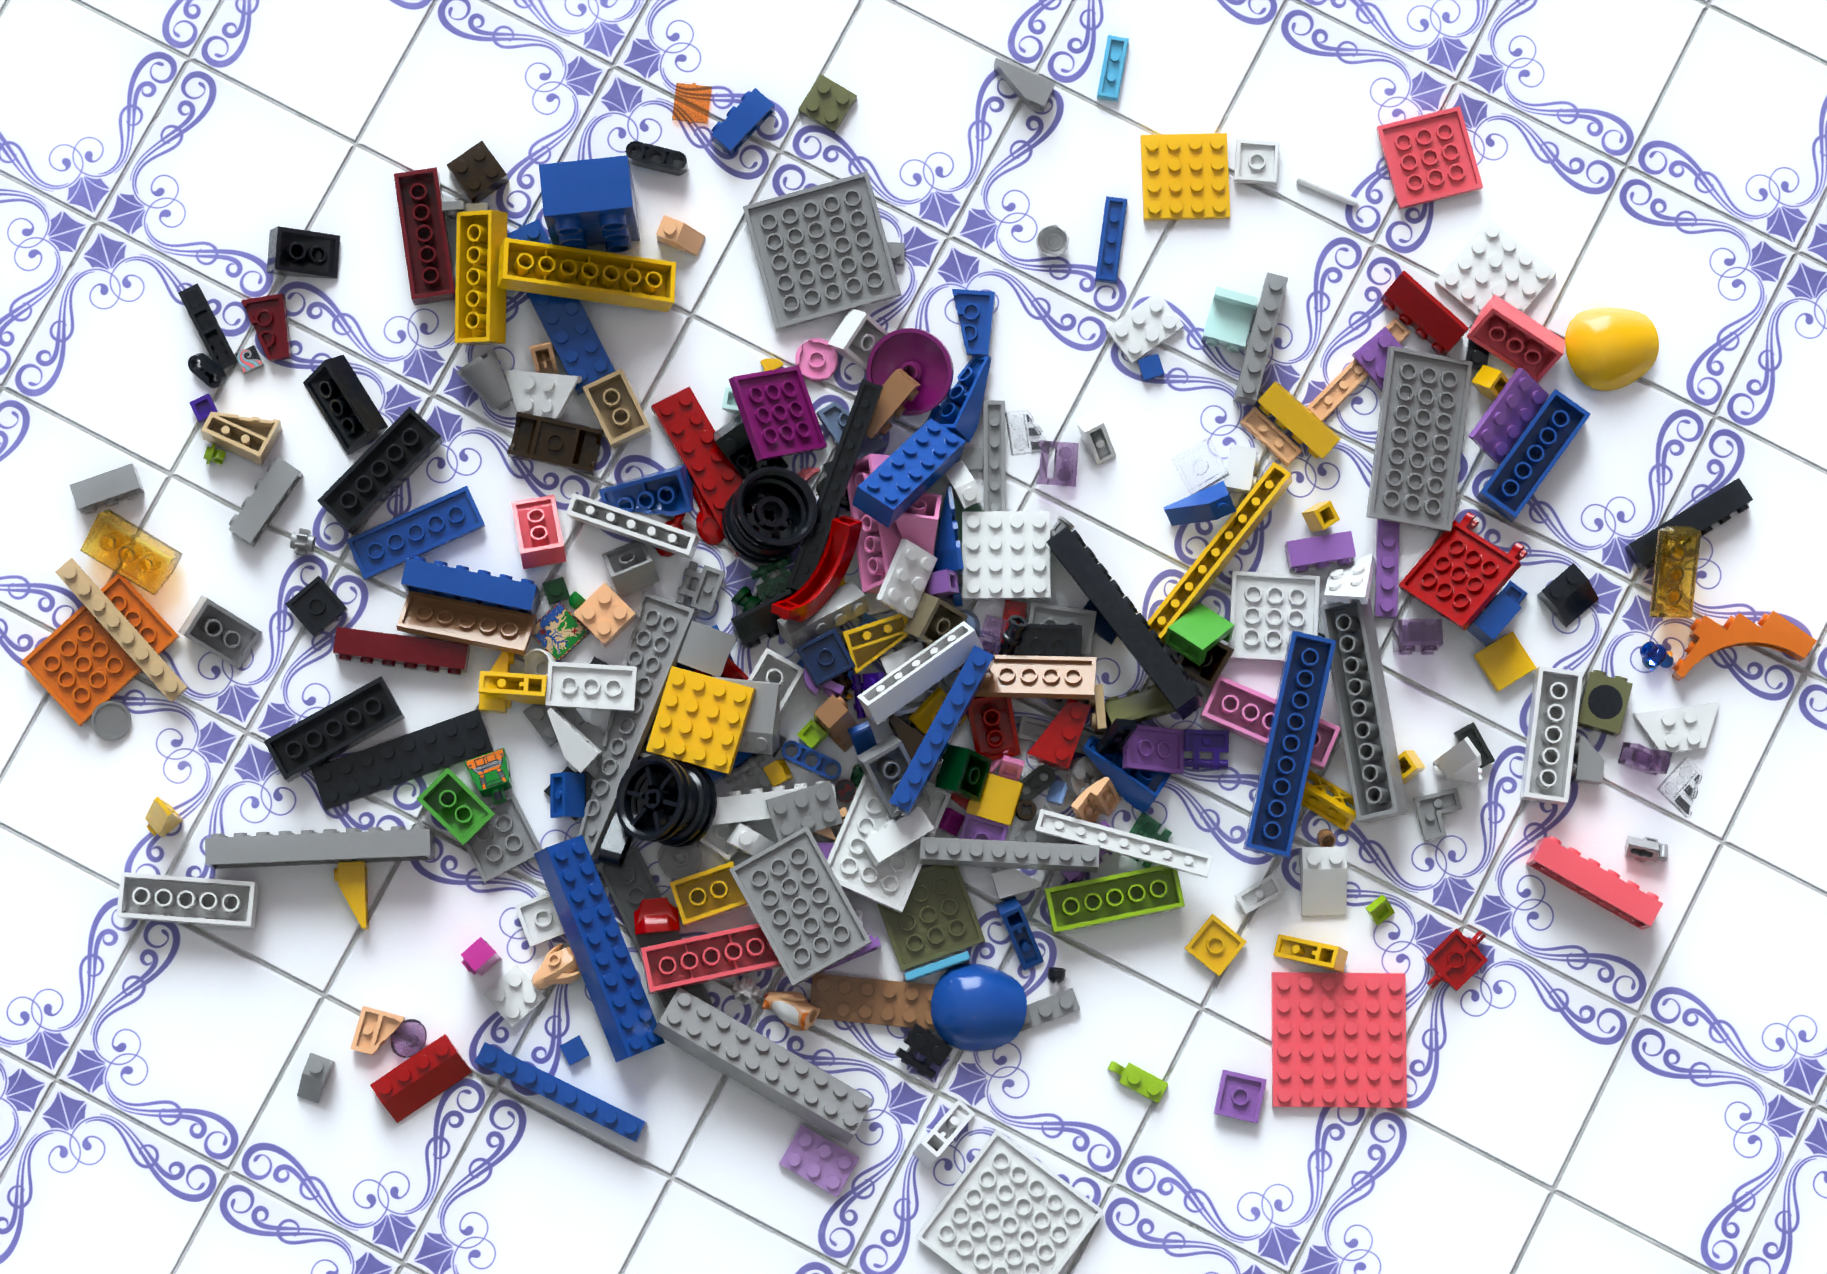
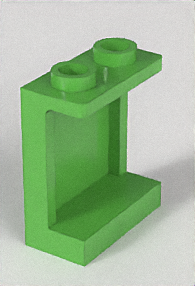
M1199 603L1168 627L1165 644L1200 666L1205 662L1207 651L1221 640L1226 642L1231 640L1234 624Z

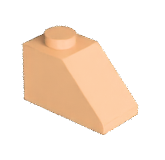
M666 215L663 216L656 233L658 242L694 256H698L705 239L703 234L689 225Z

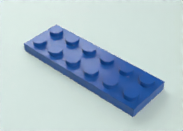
M465 486L347 539V543L364 580H368L405 563L407 558L413 559V556H421L483 528L485 524L468 486Z

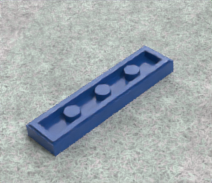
M1106 196L1095 281L1117 283L1128 199Z

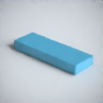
M1108 35L1097 98L1118 102L1129 38Z
M968 951L906 972L904 976L907 982H911L968 962L970 956Z

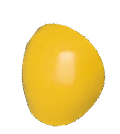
M1611 307L1589 309L1580 312L1570 321L1565 335L1566 355L1575 375L1585 385L1599 391L1617 390L1635 382L1653 366L1659 352L1658 333L1653 322L1640 312Z

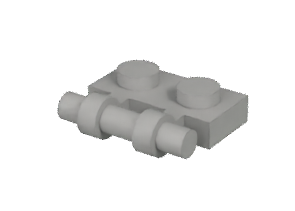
M690 561L688 568H685L683 573L685 576L681 587H678L676 603L684 605L688 597L692 599L691 608L711 614L725 572L704 565L702 573L696 571L698 563ZM693 579L699 580L695 591L689 590Z
M757 754L754 757L750 756L746 759L745 763L737 768L735 767L731 771V775L727 774L724 776L728 784L733 780L737 781L739 785L734 787L732 791H741V795L750 794V789L763 788V792H769L773 787L764 769L761 770L758 766L759 763L765 760L762 754ZM753 769L755 774L744 781L741 775Z

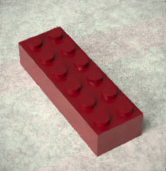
M435 167L395 173L394 181L413 304L416 306L455 300L456 285L446 216L442 211L443 195L438 169Z

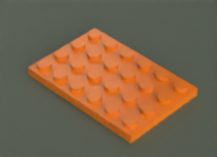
M120 572L101 588L102 592L159 655L180 637ZM85 605L81 606L21 661L23 666L80 727L91 718L94 709L99 704L110 701L142 672V669Z

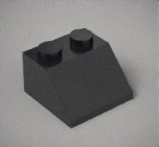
M1574 563L1537 594L1540 600L1566 628L1599 600L1589 579Z

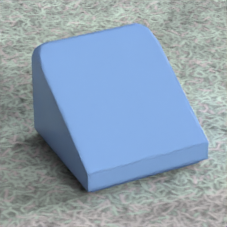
M1054 781L1049 788L1046 801L1061 806L1068 789L1066 782Z

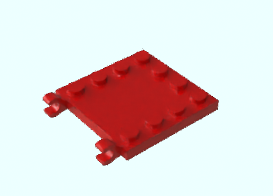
M1470 512L1466 513L1460 523L1455 520L1452 522L1451 532H1444L1398 585L1401 590L1464 631L1520 568L1521 564L1519 561L1527 555V552L1523 550L1525 547L1518 542L1507 554L1472 532L1471 530L1476 528L1479 522L1475 519L1476 516Z

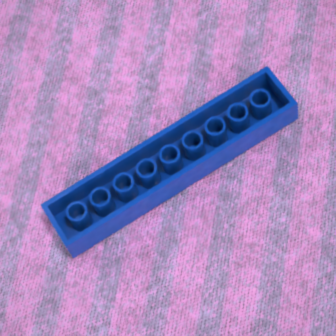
M1298 631L1290 633L1244 842V850L1283 859L1290 857L1337 640Z
M583 835L538 851L534 854L616 1063L664 1044L663 1038L653 1033L657 1025L656 1019Z

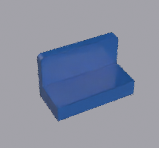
M572 772L550 774V818H583L585 814V774Z

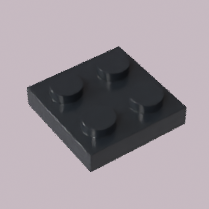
M317 576L286 603V606L314 638L348 610L320 576Z

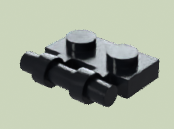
M915 1023L903 1040L904 1043L909 1045V1048L905 1051L899 1047L895 1055L901 1058V1062L905 1065L909 1064L917 1069V1073L920 1075H926L932 1079L936 1072L930 1068L931 1064L934 1062L941 1067L953 1050V1047L918 1023ZM916 1051L926 1057L923 1062L913 1057Z

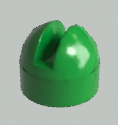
M574 591L569 598V605L577 610L586 600Z

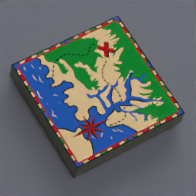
M559 601L536 622L532 637L547 652L552 654L556 662H560L590 632Z

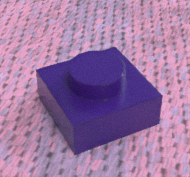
M209 393L189 402L199 423L206 421L210 412H218Z

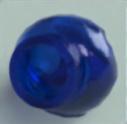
M1649 641L1640 648L1642 663L1649 670H1655L1659 665L1663 668H1669L1674 663L1673 653L1671 651L1667 652L1666 647L1662 644H1655L1653 641Z

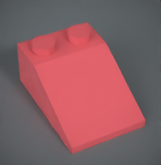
M549 495L511 502L523 569L567 562L555 496Z

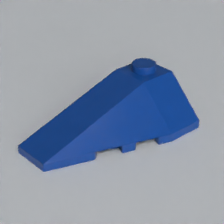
M1091 735L1082 748L1084 753L1105 777L1110 778L1115 789L1125 801L1145 814L1171 774L1122 768L1123 752L1119 751L1117 755L1098 753L1095 746L1100 739Z

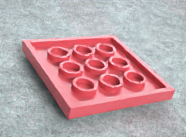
M1460 106L1377 126V134L1399 210L1483 188Z

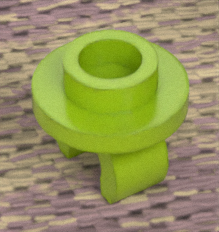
M214 443L212 447L207 446L203 459L207 460V465L210 464L211 460L216 464L222 465L226 452L215 449L216 444Z

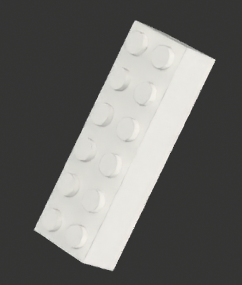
M1539 666L1535 669L1520 790L1521 800L1556 805L1568 803L1583 672Z
M121 872L116 917L131 920L255 929L259 884L250 881Z

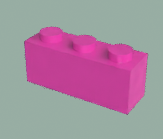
M482 937L460 954L463 957L461 963L465 968L473 973V975L478 973L481 976L501 959L497 952Z

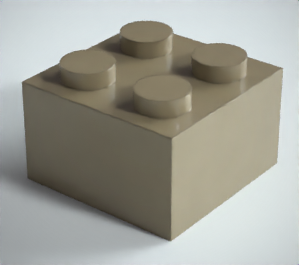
M923 592L913 618L908 620L903 632L929 646L963 621L965 622L968 616L940 598Z

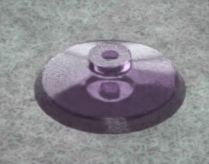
M415 1019L405 1020L391 1035V1048L393 1052L399 1057L409 1058L421 1051L427 1038L425 1026Z

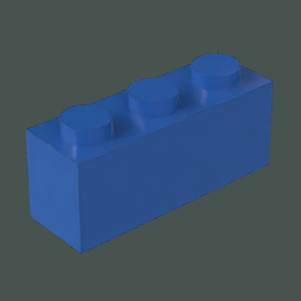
M756 88L752 92L747 91L741 98L742 102L737 107L733 106L726 114L727 118L722 123L719 121L712 128V140L730 156L775 111L774 104Z

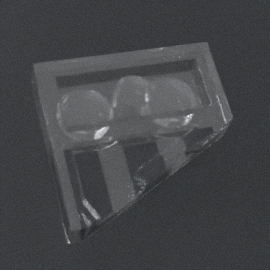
M1028 409L1005 413L1011 456L1052 452L1054 450L1053 445L1049 444L1042 434L1043 431L1040 426L1034 422V418Z
M1685 757L1658 786L1657 790L1685 818H1690L1693 801L1697 797L1698 785L1702 780L1704 772L1689 757Z

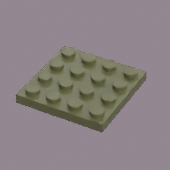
M932 865L921 869L902 913L877 903L901 972L985 942L958 866Z

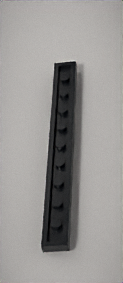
M864 379L861 381L817 501L816 522L813 529L802 542L787 587L799 590L810 578L822 557L828 541L832 519L836 518L884 388L883 386Z

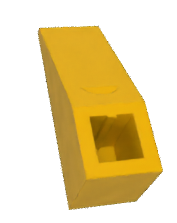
M502 651L490 671L510 673V664L514 665L515 654ZM479 694V711L481 713L507 714V708L512 706L511 700Z

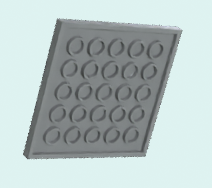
M868 171L743 206L776 331L846 312L852 308L856 309L902 296Z

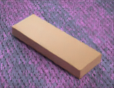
M1256 407L1240 421V424L1286 467L1303 451Z

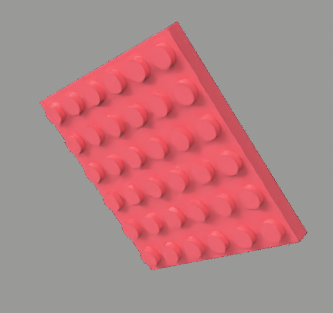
M1272 972V1107L1407 1108L1405 973Z

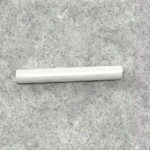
M1299 175L1296 181L1300 185L1355 208L1359 199L1302 175Z

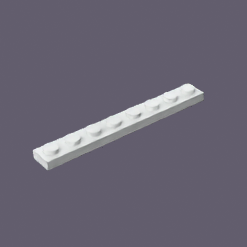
M1044 809L1040 810L1035 827V832L1083 845H1100L1099 849L1205 878H1208L1213 855Z

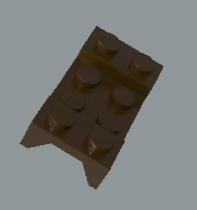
M517 411L515 429L507 454L508 457L551 464L594 476L604 433L603 430Z

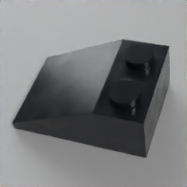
M277 226L271 229L269 233L266 273L337 279L340 236Z

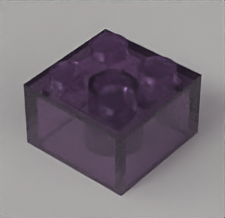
M1398 619L1392 626L1393 652H1399L1400 656L1412 655V652H1421V655H1433L1443 645L1442 619Z

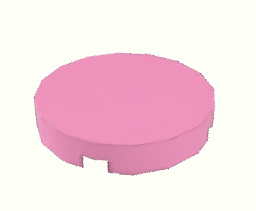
M812 338L799 346L795 355V365L800 367L803 378L812 382H821L829 379L835 373L838 367V354L828 344V341L821 338Z

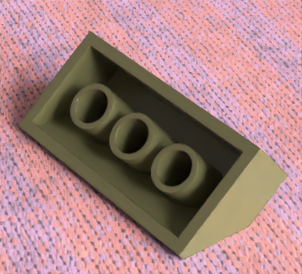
M1155 684L1148 686L1147 691L1140 693L1139 690H1134L1126 693L1127 697L1121 699L1118 696L1105 699L1106 703H1104L1108 729L1116 718L1135 720L1137 724L1176 711Z

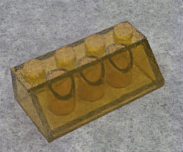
M110 509L98 513L80 549L86 555L152 595H156L173 574L183 553Z
M1668 526L1658 530L1650 617L1692 618L1701 531L1691 526Z

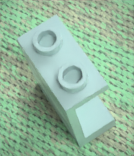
M1217 286L1201 340L1206 341L1205 343L1209 346L1218 347V345L1227 347L1226 349L1231 352H1243L1259 298Z

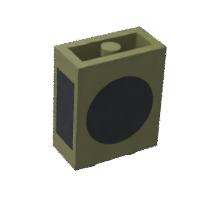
M1593 670V672L1586 674L1580 697L1577 726L1615 737L1618 736L1621 732L1633 683L1627 682L1628 679L1621 676L1608 677L1605 672L1600 670Z

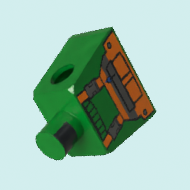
M501 748L464 761L482 797L491 796L495 805L504 803L506 801L504 791L512 788L509 759L505 749Z

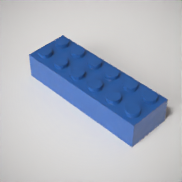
M1554 389L1476 498L1512 523L1591 414Z
M930 418L857 486L852 505L889 528L961 458L966 441Z
M413 556V559H406L401 585L406 591L410 590L533 615L536 613L540 596L537 585L529 579H521V582L515 581L509 575L500 574L499 577L492 576L489 571L478 570V572L469 571V567L456 565V568L449 567L448 563L442 561L429 563L426 562L425 558Z

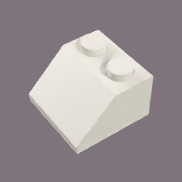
M852 308L828 344L841 356L866 370L872 349L880 339L889 333L867 313Z

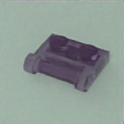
M1039 440L1041 451L1039 478L1036 477V484L1076 487L1079 443ZM1049 448H1055L1053 479L1047 478Z

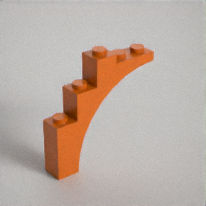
M1774 610L1768 615L1764 613L1758 621V625L1738 613L1734 617L1730 616L1723 625L1725 628L1705 615L1701 619L1696 618L1689 629L1692 632L1689 637L1695 640V642L1691 641L1685 649L1687 654L1684 659L1679 658L1672 669L1675 672L1672 677L1680 681L1704 657L1716 651L1734 646L1752 645L1767 647L1783 652L1800 662L1806 658L1817 640Z

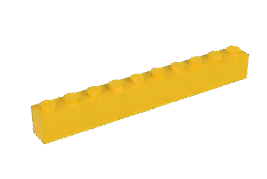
M1273 462L1237 507L1236 512L1230 516L1147 621L1151 627L1149 631L1153 629L1163 644H1165L1168 627L1197 604L1293 482L1292 474L1277 463Z

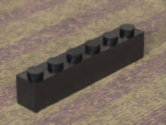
M1737 478L1633 541L1625 549L1639 570L1643 567H1646L1648 570L1658 563L1656 559L1664 556L1665 559L1677 552L1675 548L1682 544L1683 547H1686L1694 542L1693 537L1700 533L1701 536H1704L1713 530L1712 525L1717 522L1722 525L1731 519L1730 514L1735 511L1740 514L1750 508L1748 504L1753 498L1740 478Z

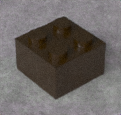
M480 141L447 164L449 173L471 203H479L509 182L506 172L483 141Z

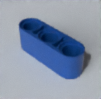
M793 740L785 742L782 746V756L787 762L831 782L838 780L841 776L842 769L838 761ZM790 746L798 749V753L794 757H789L785 753L786 749ZM808 756H815L818 759V763L815 766H808L805 760ZM835 765L838 769L837 774L834 776L826 774L825 769L827 766Z

